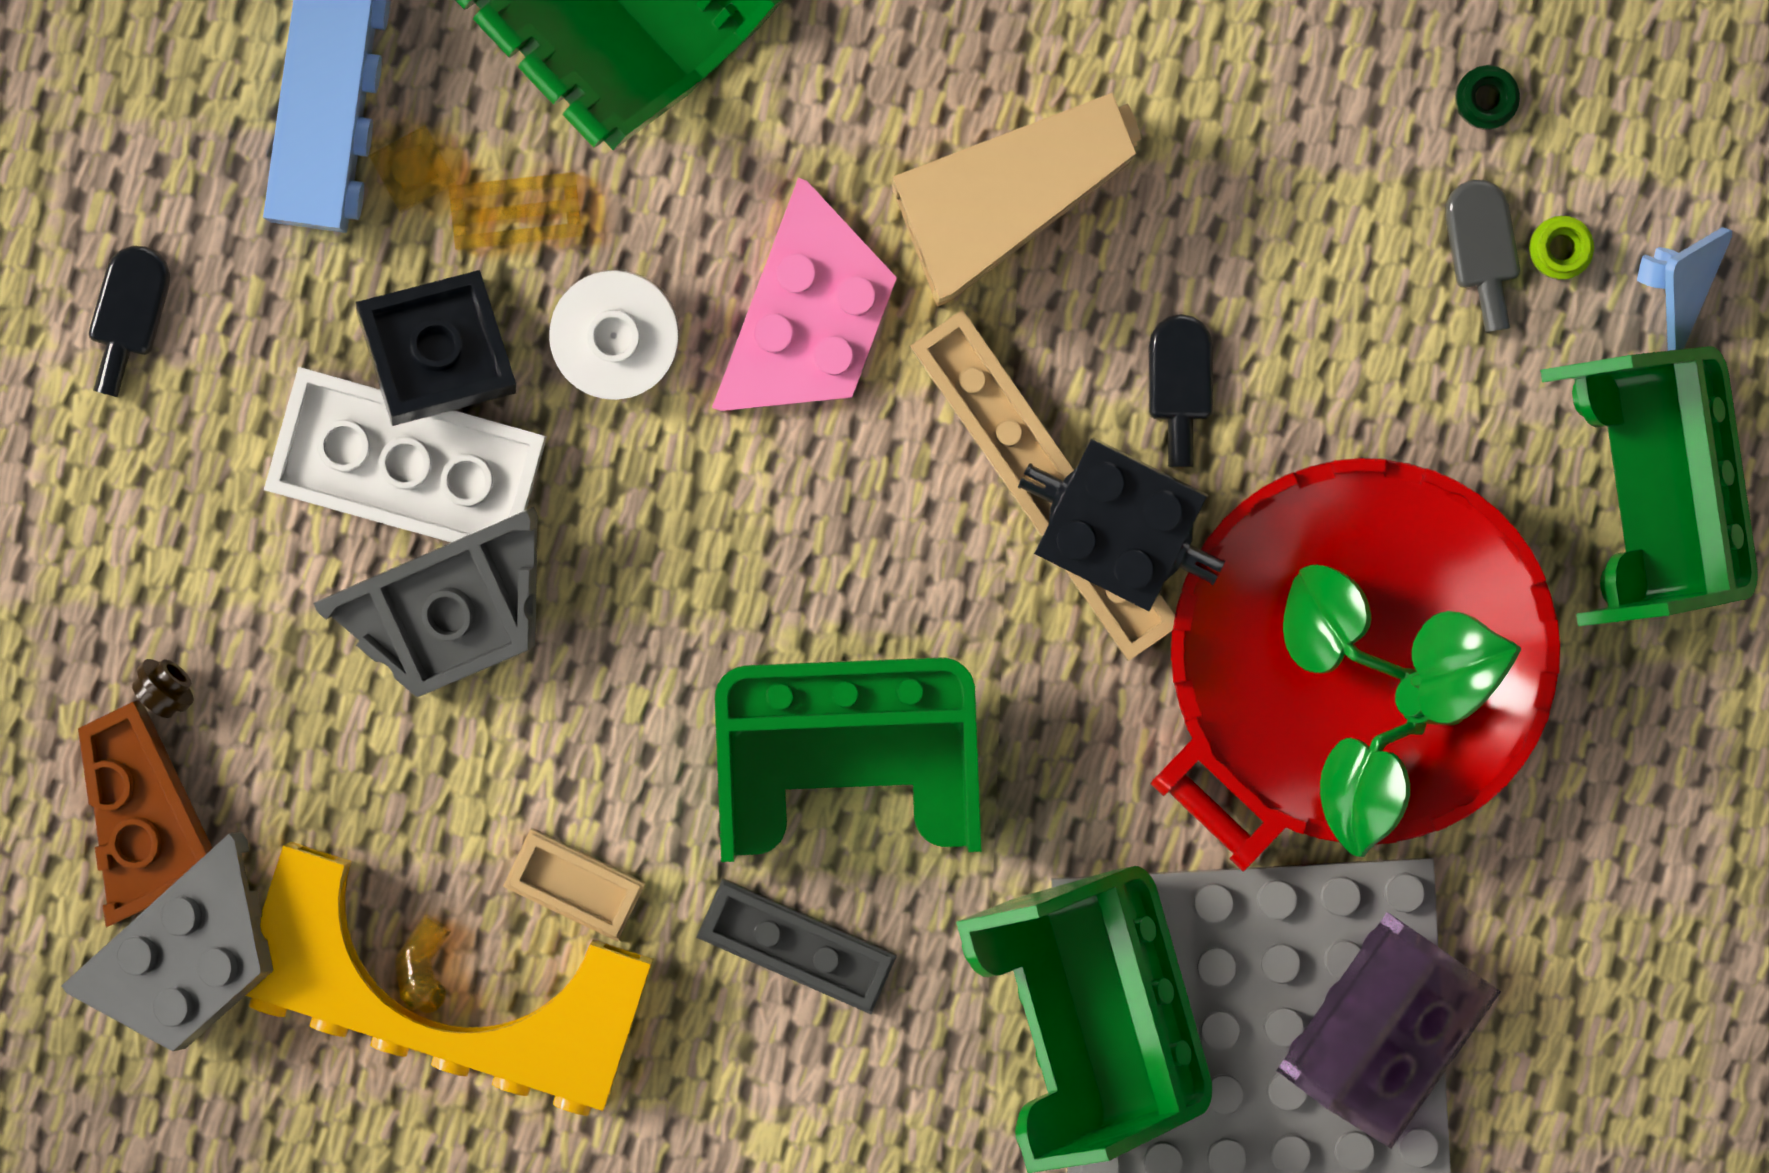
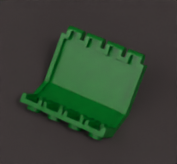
M784 0L455 1L464 10L474 4L480 8L473 20L509 58L519 51L525 56L518 65V68L553 105H556L563 99L570 104L562 115L593 148L605 141L612 150H615L688 96L751 37Z

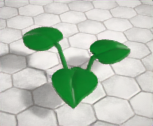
M1309 565L1300 569L1299 574L1294 578L1285 607L1283 633L1286 648L1291 658L1306 671L1329 673L1340 665L1346 654L1354 662L1398 678L1401 681L1396 689L1395 702L1398 710L1407 719V723L1375 736L1371 741L1370 747L1356 738L1341 740L1330 752L1321 773V804L1331 831L1343 847L1352 855L1365 857L1375 844L1388 836L1396 828L1406 811L1410 798V781L1405 765L1394 753L1383 751L1389 743L1406 736L1422 735L1426 724L1453 726L1469 717L1500 686L1515 663L1521 648L1516 643L1495 633L1473 616L1462 612L1446 611L1432 616L1418 632L1412 647V662L1415 669L1403 668L1359 650L1353 644L1366 634L1371 624L1369 603L1360 586L1351 577L1335 568L1324 565Z

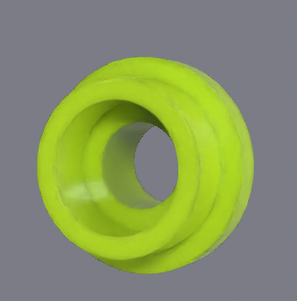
M1555 216L1542 222L1533 232L1529 244L1530 257L1534 266L1543 275L1556 280L1570 279L1581 274L1591 263L1594 255V240L1586 225L1578 219L1570 216ZM1556 236L1566 237L1572 244V253L1566 260L1556 259L1551 254L1550 243Z

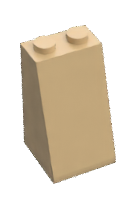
M1112 92L893 176L892 190L937 307L953 300L1129 165L1136 154L1134 148L1137 147V141L1141 140V134L1128 103L1118 107Z

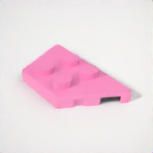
M801 178L797 179L712 408L718 411L852 398L897 277L810 183Z

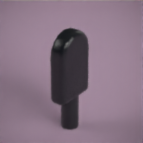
M130 246L121 249L111 258L106 268L89 329V338L91 340L106 345L93 391L118 397L130 352L147 355L152 350L169 290L170 272L167 262L161 255L148 247Z
M1179 314L1169 316L1158 323L1150 336L1148 346L1149 415L1156 420H1168V467H1194L1193 419H1208L1213 413V345L1211 335L1201 321L1193 316Z

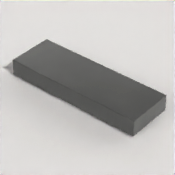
M723 878L696 937L869 1014L873 1012L897 957L892 952Z

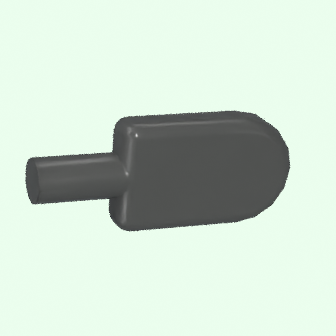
M1470 180L1460 184L1450 193L1445 205V219L1456 282L1462 288L1477 286L1485 333L1509 329L1510 324L1502 281L1513 280L1520 275V265L1509 204L1505 194L1497 185L1486 180Z

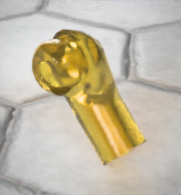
M425 914L397 954L394 963L402 1001L412 1010L419 1009L424 1013H433L443 1005L446 989L435 979L431 960L449 936L451 930L428 914Z

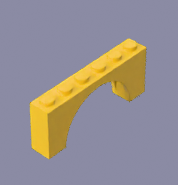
M294 842L283 845L262 909L260 922L261 932L268 941L273 971L245 995L251 997L248 1005L250 1008L276 1017H285L287 1010L295 1011L312 1017L309 1024L310 1027L334 1036L346 1037L348 1029L372 1036L370 1046L392 1055L406 1057L409 1049L434 1056L431 1063L433 1067L454 1075L468 1076L470 1068L494 1076L493 1086L513 1094L528 1096L530 1089L533 1088L555 1095L553 1105L571 1113L589 1116L591 1108L604 1111L654 960L653 958L593 939L583 962L571 981L559 994L530 1014L502 1024L484 1027H462L432 1021L417 1015L392 999L374 981L360 960L352 942L346 914L347 878L352 861Z

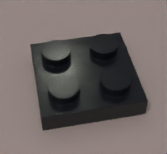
M480 270L356 302L358 319L392 426L516 394V381Z

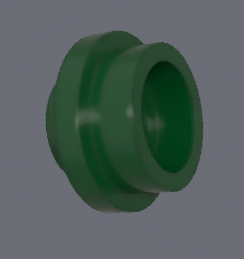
M1492 65L1479 66L1469 71L1460 80L1455 92L1456 108L1462 119L1472 127L1482 130H1492L1506 124L1515 115L1520 102L1519 88L1512 75L1506 70ZM1488 86L1496 91L1498 103L1494 109L1485 110L1477 104L1475 96L1480 87Z

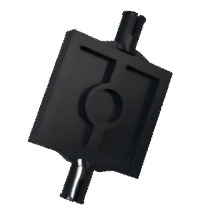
M1094 437L1091 438L1077 468L1064 481L1029 463L1024 475L1033 478L1045 486L1025 476L1019 482L1018 488H1022L1052 503L1049 525L1034 554L1147 611L1152 609L1165 581L1179 568L1214 585L1219 574L1197 562L1218 572L1222 570L1226 562L1191 545L1194 523L1208 494Z

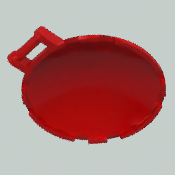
M1371 458L1334 460L1292 472L1262 487L1230 512L1205 541L1201 550L1226 562L1220 572L1197 562L1219 574L1214 585L1188 572L1176 607L1171 641L1173 683L1187 730L1192 739L1150 784L1162 796L1169 792L1230 850L1233 855L1229 859L1242 872L1257 859L1285 828L1318 839L1339 842L1327 823L1320 798L1321 773L1327 757L1332 749L1345 738L1359 739L1370 747L1371 741L1375 736L1407 723V719L1398 710L1395 702V693L1401 682L1400 679L1354 662L1346 654L1340 665L1329 673L1306 671L1291 658L1284 641V613L1292 582L1299 574V570L1306 566L1324 565L1335 568L1351 577L1360 586L1369 603L1371 624L1366 634L1353 644L1359 650L1395 665L1415 669L1412 662V647L1418 632L1432 616L1446 611L1462 612L1473 616L1492 631L1516 643L1521 648L1515 663L1500 686L1469 717L1453 726L1426 724L1422 735L1406 736L1389 743L1383 751L1394 753L1405 765L1410 781V798L1399 824L1388 836L1375 845L1397 843L1443 830L1461 821L1487 804L1508 785L1523 767L1536 747L1548 722L1555 697L1557 679L1560 672L1559 626L1545 575L1532 550L1505 516L1478 493L1439 472L1409 463ZM1198 760L1263 821L1252 835L1242 828L1186 774Z

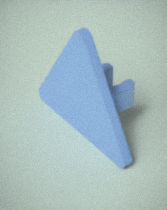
M1722 227L1679 253L1668 248L1658 247L1656 248L1654 258L1647 255L1642 256L1637 281L1650 287L1665 289L1668 351L1685 348L1732 238V230Z

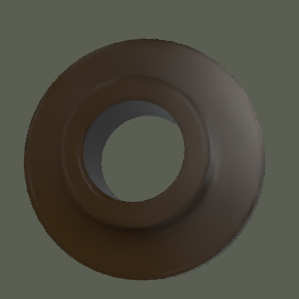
M147 659L138 667V678L133 682L132 689L139 701L150 711L163 718H171L176 711L184 712L191 706L194 701L193 694L189 689L192 682L187 673L177 664L166 659L161 662Z

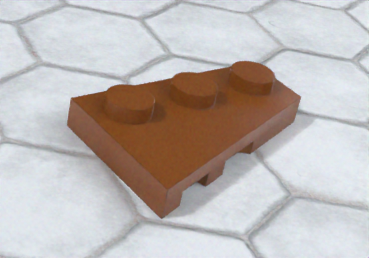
M139 700L133 701L78 728L88 803L94 807L99 846L95 847L98 871L102 870L107 901V904L103 905L106 928L146 909L213 848L145 706Z

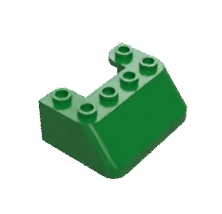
M936 657L743 665L733 668L719 681L715 691L721 862H734L738 855L764 854L774 849L781 842L787 827L786 790L913 785L915 825L925 840L940 847L966 846L968 852H982L975 684L968 669L960 662L951 658Z
M1131 866L1112 870L1014 898L956 922L962 941L963 954L977 974L989 978L1011 971L1014 972L1019 999L1024 1007L1035 1045L1036 1059L1042 1070L1048 1093L1026 1103L1018 1116L1015 1135L1017 1143L1021 1148L1027 1173L1110 1161L1207 1111L1212 1099L1210 1072L1159 893L1153 878L1145 869L1139 866Z

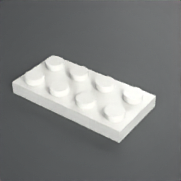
M298 367L264 490L447 542H453L527 510L547 437L454 410L392 426L380 389Z

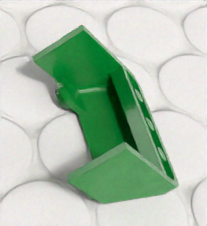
M1713 346L1633 354L1540 370L1542 383L1575 379L1572 397L1577 412L1593 427L1607 426L1626 552L1612 555L1601 574V593L1608 607L1577 613L1578 626L1670 616L1749 599L1754 594L1757 586L1758 567L1730 376L1726 361L1721 352Z

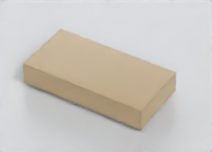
M531 828L503 887L618 942L646 883Z

